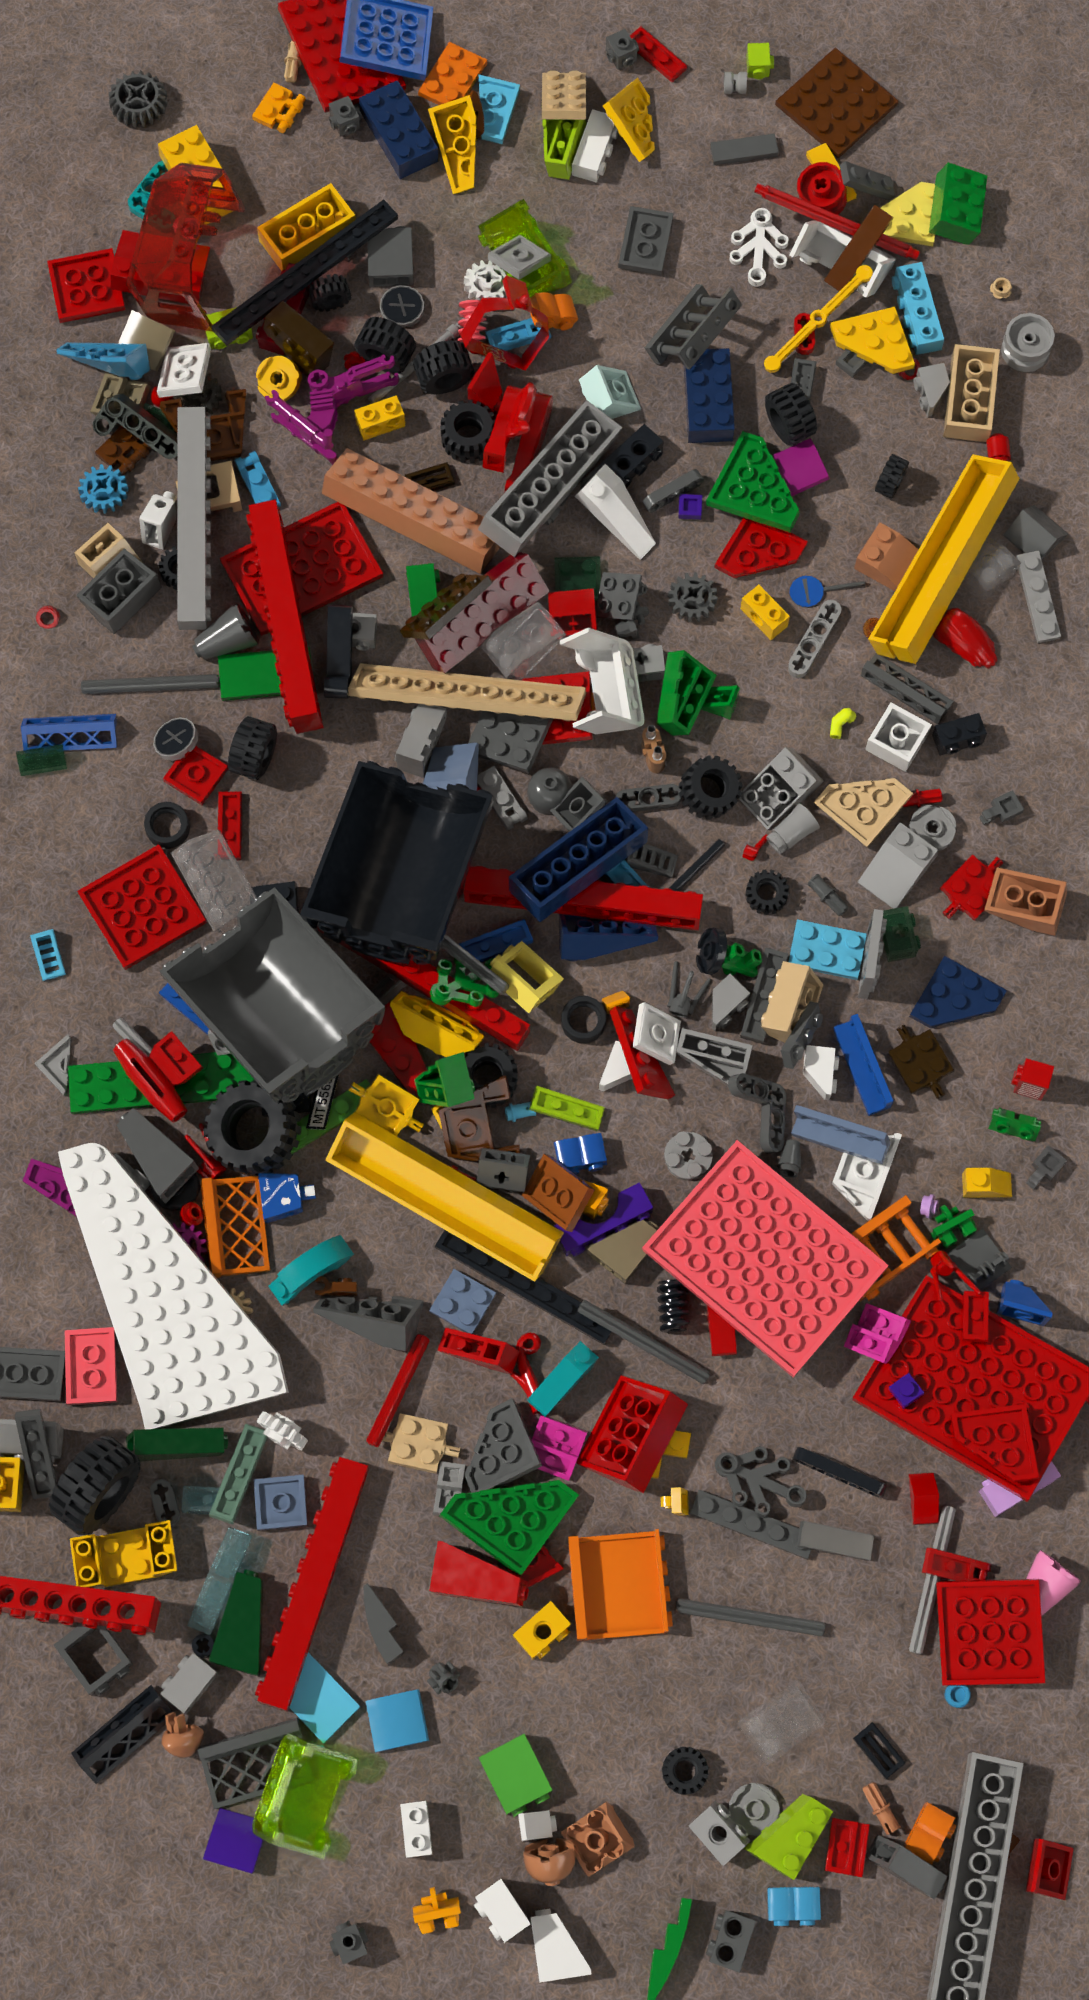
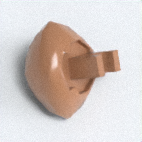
M172 1712L165 1715L167 1730L162 1735V1746L167 1752L176 1757L186 1758L196 1753L204 1739L203 1729L195 1724H186L184 1714L176 1716V1713Z

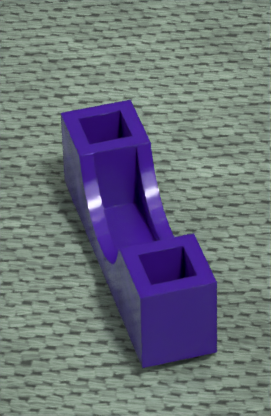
M640 1182L618 1193L617 1210L607 1221L591 1224L579 1219L572 1232L565 1231L558 1224L554 1225L553 1227L564 1232L559 1243L565 1255L572 1254L573 1257L586 1251V1246L607 1238L611 1233H617L629 1227L628 1225L635 1221L648 1220L651 1217L650 1214L653 1213V1206Z

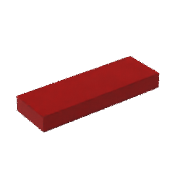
M642 26L630 35L631 39H635L638 44L639 51L637 53L669 81L673 82L687 70V65Z
M242 791L218 792V860H242Z

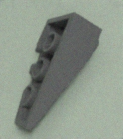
M325 1295L314 1306L313 1312L382 1347L392 1348L396 1351H406L415 1338L423 1301L401 1296H392V1301H377V1296H369V1299L355 1301L353 1296Z

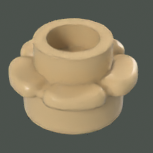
M998 278L990 286V292L997 299L1008 298L1011 295L1010 290L1012 286L1006 278Z

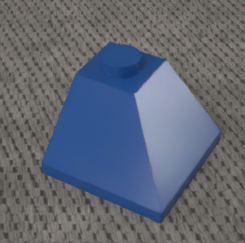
M1010 1280V1282L1006 1281L1002 1286L996 1314L1040 1326H1045L1052 1318L1053 1313L1030 1287L1024 1286L1023 1282Z

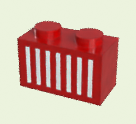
M1026 1058L1022 1065L1018 1064L1017 1070L1014 1071L1011 1084L1015 1085L1013 1093L1041 1101L1049 1089L1054 1066Z

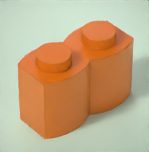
M541 292L535 293L530 298L532 307L548 317L549 329L554 327L563 331L569 330L578 320L572 297L568 294L552 295L551 293ZM530 313L534 326L541 328L542 324Z
M925 1802L903 1847L930 1865L934 1861L938 1863L945 1850L941 1847L945 1838L950 1839L955 1831L956 1825L953 1824L955 1817Z

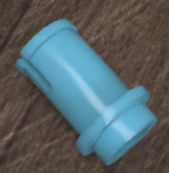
M531 1101L517 1105L510 1103L509 1106L505 1107L507 1121L512 1120V1122H516V1119L536 1116V1112L529 1110Z

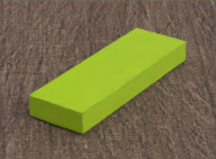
M540 1086L535 1087L529 1107L531 1111L595 1131L599 1130L605 1107Z

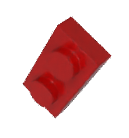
M964 1291L962 1341L988 1342L989 1292H981L978 1295L974 1291Z

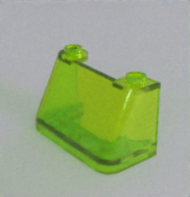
M522 199L478 225L480 232L478 239L484 248L487 246L490 251H493L513 238L522 235L551 254L550 262L525 277L518 279L526 282L529 297L531 298L535 293H550L572 284L568 265L564 259L555 254L538 228L535 218H532L531 214L528 213L529 206ZM503 270L507 276L515 278L514 276Z
M285 1735L280 1743L253 1820V1833L272 1845L324 1859L326 1852H328L331 1846L329 1833L324 1830L326 1820L340 1780L347 1781L356 1774L359 1758L296 1735Z

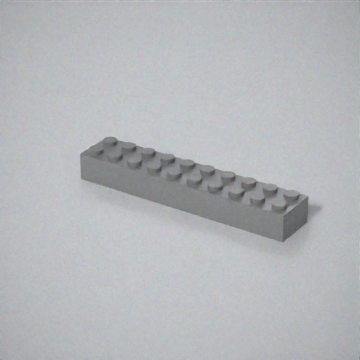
M974 1752L968 1753L927 2000H985L1024 1763Z

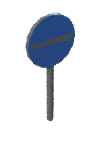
M801 576L792 582L790 596L796 605L810 608L816 606L821 601L823 592L866 585V581L823 587L817 578Z

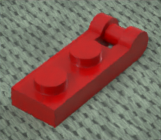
M926 1548L922 1573L951 1581L986 1580L987 1573L991 1571L992 1564L934 1548ZM974 1569L978 1570L976 1578L973 1577Z

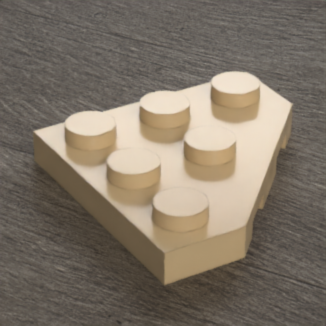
M895 778L846 784H829L814 801V804L868 848L913 796V793Z

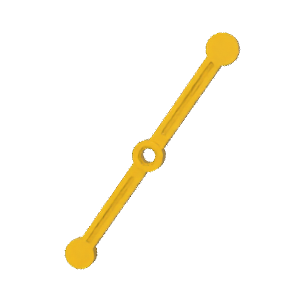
M868 265L858 267L856 276L821 310L813 311L810 315V321L774 356H768L764 360L765 370L769 373L779 371L781 362L816 328L823 327L827 323V317L862 283L870 281L873 275L872 268ZM817 317H821V318H822V320H820V321H816L815 319H816Z

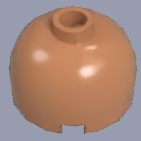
M556 1838L555 1844H546L548 1839H543L527 1845L524 1848L525 1852L523 1851L524 1863L527 1872L535 1880L543 1882L547 1886H555L560 1884V1880L565 1879L572 1872L575 1865V1851L572 1841Z

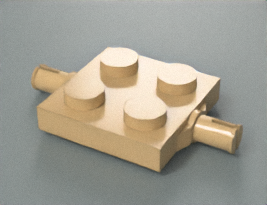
M401 1413L393 1433L386 1432L382 1440L390 1442L391 1451L388 1463L437 1474L439 1463L443 1456L448 1455L459 1458L461 1448L446 1445L445 1437L448 1424Z

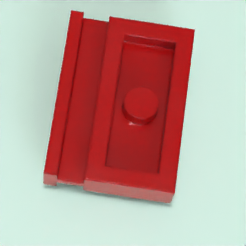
M837 1818L831 1819L824 1871L863 1877L870 1824Z

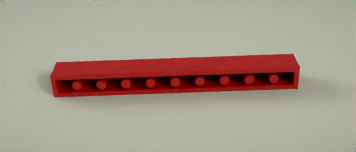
M470 866L465 881L464 902L527 910L509 892V876L514 873L513 871L489 869L483 866ZM596 880L553 913L699 931L703 894H697L693 891H674L669 888L655 889L644 885L638 887L624 883H605Z
M317 926L318 931L324 934V931L320 930ZM343 940L339 943L431 999V987L438 983L436 967L431 964L418 965L413 961H410L408 965L388 962L356 952ZM448 975V984H450L455 979ZM459 990V991H457V992H461V993H465V994H469V995H470V991H465V990ZM485 997L482 1004L478 1007L451 1000L446 1005H441L517 1052L530 1033V1024Z
M339 1457L338 1462H333L329 1476L332 1477L330 1486H325L321 1500L324 1501L322 1510L316 1511L313 1524L316 1525L314 1534L308 1535L305 1548L308 1549L305 1559H300L297 1567V1573H300L297 1583H292L288 1597L292 1598L289 1608L284 1607L280 1621L284 1622L281 1632L276 1631L272 1646L275 1649L272 1657L268 1656L263 1671H267L264 1682L259 1681L255 1695L259 1696L257 1701L260 1704L285 1712L289 1711L369 1471L368 1465Z

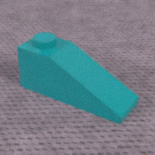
M580 1341L554 1368L527 1401L546 1417L592 1370L599 1357Z

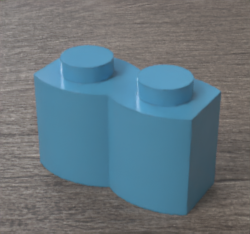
M820 1887L767 1888L768 1921H774V1926H789V1920H800V1925H815V1920H821Z

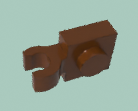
M320 1276L315 1281L316 1283H324L325 1288L323 1290H315V1295L320 1297L325 1295L358 1296L357 1282H352L353 1279L339 1278L338 1282L330 1283L327 1278Z

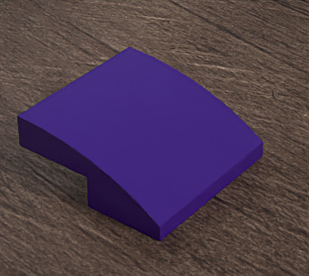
M220 1808L203 1859L253 1874L269 1822Z

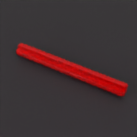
M416 1335L366 1439L369 1445L374 1447L380 1446L430 1342L426 1336Z

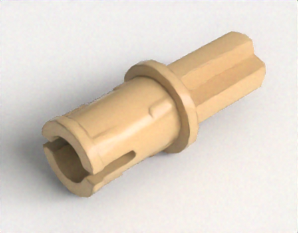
M291 41L288 45V55L284 60L286 65L284 78L288 83H294L297 80L298 68L302 64L296 46Z

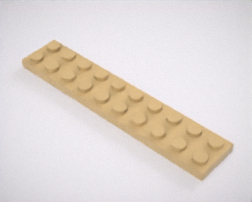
M360 663L348 687V695L361 699L372 698L380 699L381 701H399L407 704L418 703L427 706L436 705L448 708L470 709L472 711L482 710L494 713L516 714L518 716L527 715L540 718L562 719L564 721H577L586 696V687Z

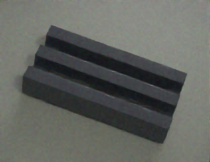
M873 1722L853 1738L885 1780L906 1763ZM872 1730L895 1758L898 1762L896 1765L889 1760L868 1734L869 1731ZM863 1736L890 1768L889 1771L884 1769L861 1740Z

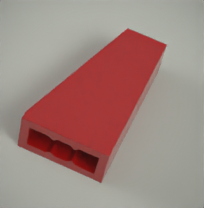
M443 1541L437 1542L430 1592L436 1595L523 1607V1601L527 1600L529 1592L528 1585H526L527 1581Z

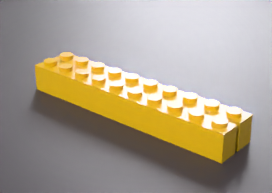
M972 454L868 638L877 655L893 659L897 657L898 660L913 664L918 662L1020 479L1012 462Z
M355 1112L344 1120L325 1160L534 1282L545 1271L553 1255L552 1253L564 1234L559 1229Z

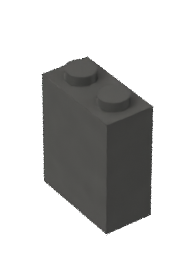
M411 227L385 228L367 242L369 286L414 285Z

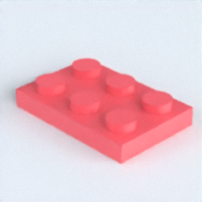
M114 1327L65 1330L67 1405L117 1402L116 1334Z

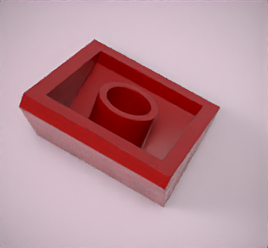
M1034 1839L1025 1892L1066 1900L1074 1848L1044 1839Z

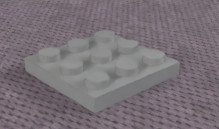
M874 909L867 928L858 998L867 999L870 992L874 993L877 979L880 976L881 964L878 963L883 953L884 942H882L887 924V919H883L884 910Z

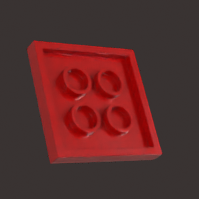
M113 248L47 261L60 323L125 310L122 291L111 289V271L114 261Z
M590 671L522 679V681L586 687V696L577 721L586 718L587 714L592 711ZM554 718L542 745L593 740V734L573 728V723L577 721H564Z

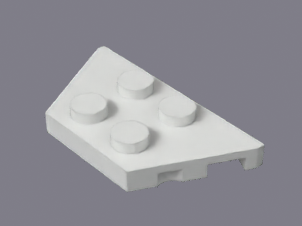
M900 1133L888 1135L891 1144L883 1165L843 1152L832 1185L867 1221L872 1219L902 1136Z

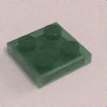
M600 556L554 558L555 592L594 588L595 602H597L601 584Z

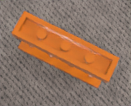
M906 1195L851 1233V1235L882 1259L869 1242L871 1239L868 1237L875 1231L878 1234L881 1233L903 1262L893 1271L888 1267L882 1274L883 1278L871 1286L859 1300L860 1302L864 1299L871 1301L880 1294L878 1289L923 1257H926L928 1260L933 1254L939 1252L937 1247L941 1244L940 1239L938 1238L930 1244L908 1215V1208L912 1202ZM894 1218L902 1221L922 1248L921 1251L910 1257L888 1228L890 1226L888 1222Z

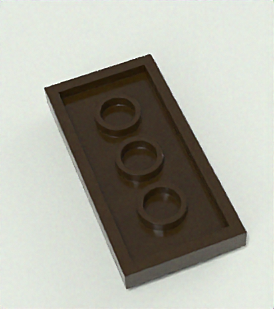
M460 574L456 576L450 586L440 590L432 602L423 605L421 611L416 616L410 617L405 622L406 625L400 629L403 637L430 640L492 584L489 576L477 574Z

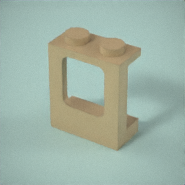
M232 461L211 465V471H207V476H216L220 491L218 497L207 499L211 500V511L229 507L233 508V512L241 511L242 506Z

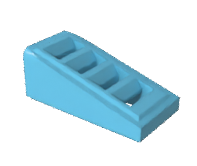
M51 929L30 935L42 980L46 981L66 975L54 930ZM51 938L52 943L38 946L37 942ZM54 948V952L40 954L41 950ZM56 956V961L43 964V959ZM59 966V970L45 972V968Z

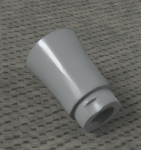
M798 803L793 811L772 830V833L766 839L775 851L782 854L807 835L820 829V826L810 811Z

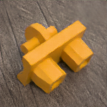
M435 1887L429 1888L431 1896L421 1898L422 1905L412 1907L414 1922L418 1923L422 1934L435 1931L433 1919L442 1917L445 1928L459 1926V1914L461 1913L459 1898L447 1899L446 1892L436 1894Z

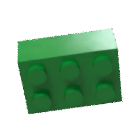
M948 162L936 175L929 233L969 245L981 232L988 175Z

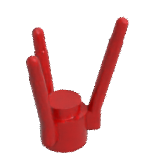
M200 1123L199 1128L204 1136L203 1129L205 1127L202 1123ZM188 1134L185 1135V1139L204 1160L201 1164L203 1169L199 1167L196 1172L203 1178H212V1180L221 1176L226 1171L222 1163L216 1161L213 1156L208 1157Z
M939 1251L933 1254L930 1260L933 1268L930 1269V1273L933 1276L939 1302H942L943 1298L938 1276H948L953 1271L976 1294H981V1291L957 1267L947 1252Z

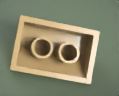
M783 961L781 969L776 974L774 990L769 994V1005L767 1011L762 1015L761 1027L769 1036L784 1043L808 1003H818L823 983L810 966Z

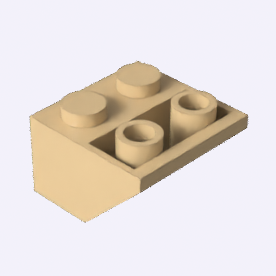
M109 523L74 552L78 564L93 578L123 549H126L141 561L125 538Z

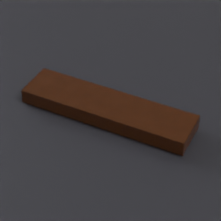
M874 205L824 281L838 291L850 282L856 275L858 267L862 266L894 217Z

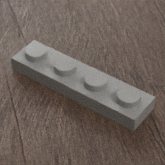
M1034 551L1019 554L1016 556V562L1037 643L1060 639L1061 634L1040 552Z

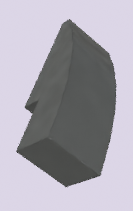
M367 1583L363 1586L366 1618L371 1635L387 1665H390L404 1654L390 1633L398 1626Z

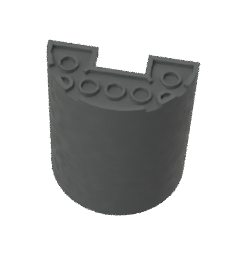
M274 887L269 892H263L254 903L244 906L237 914L238 927L225 932L220 940L214 944L207 945L203 951L199 943L193 947L186 948L177 959L167 962L160 970V974L275 1102L282 1100L284 1103L295 1101L301 1093L307 1096L318 1090L354 1060L353 1056L358 1048H365L373 1038L374 1034L371 1031L374 1029L375 1024H381L385 1006Z

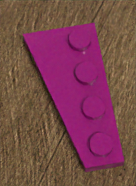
M31 1158L23 1182L77 1217L62 1169Z

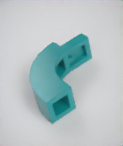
M341 1235L332 1237L314 1246L288 1264L277 1274L278 1277L268 1287L282 1306L286 1305L311 1282L330 1271L339 1269L354 1253Z

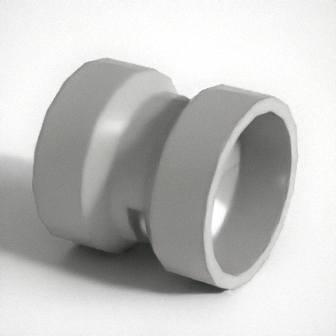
M724 72V94H731L732 92L746 94L747 72H739L738 74Z

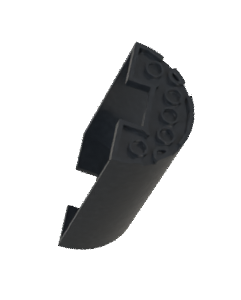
M358 761L300 916L312 928L318 926L320 930L324 931L323 935L336 943H341L343 940L356 952L384 961L408 965L410 961L418 965L429 964L430 960L435 961L494 802L493 795L486 790L479 789L475 791L469 789L463 784H447V790L443 788L432 789L423 783L416 782L413 784L407 782L404 773L396 767L385 768L372 761H367V763Z

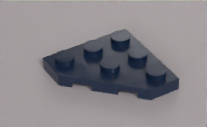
M944 956L909 1017L929 1028H933L950 1022L954 1023L975 1016L994 1013L1007 990Z

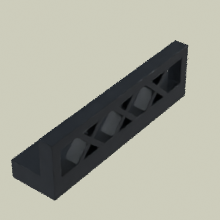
M150 1685L71 1754L81 1769L97 1784L166 1724L165 1715L173 1711L163 1701L154 1687ZM161 1706L166 1713L159 1719L151 1720L152 1713ZM137 1726H144V1731L140 1736L131 1737L132 1730ZM124 1743V1748L119 1754H111L112 1748L116 1744ZM96 1761H104L103 1767L95 1774L89 1768Z

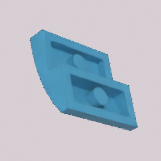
M419 1689L366 1701L375 1752L429 1741Z

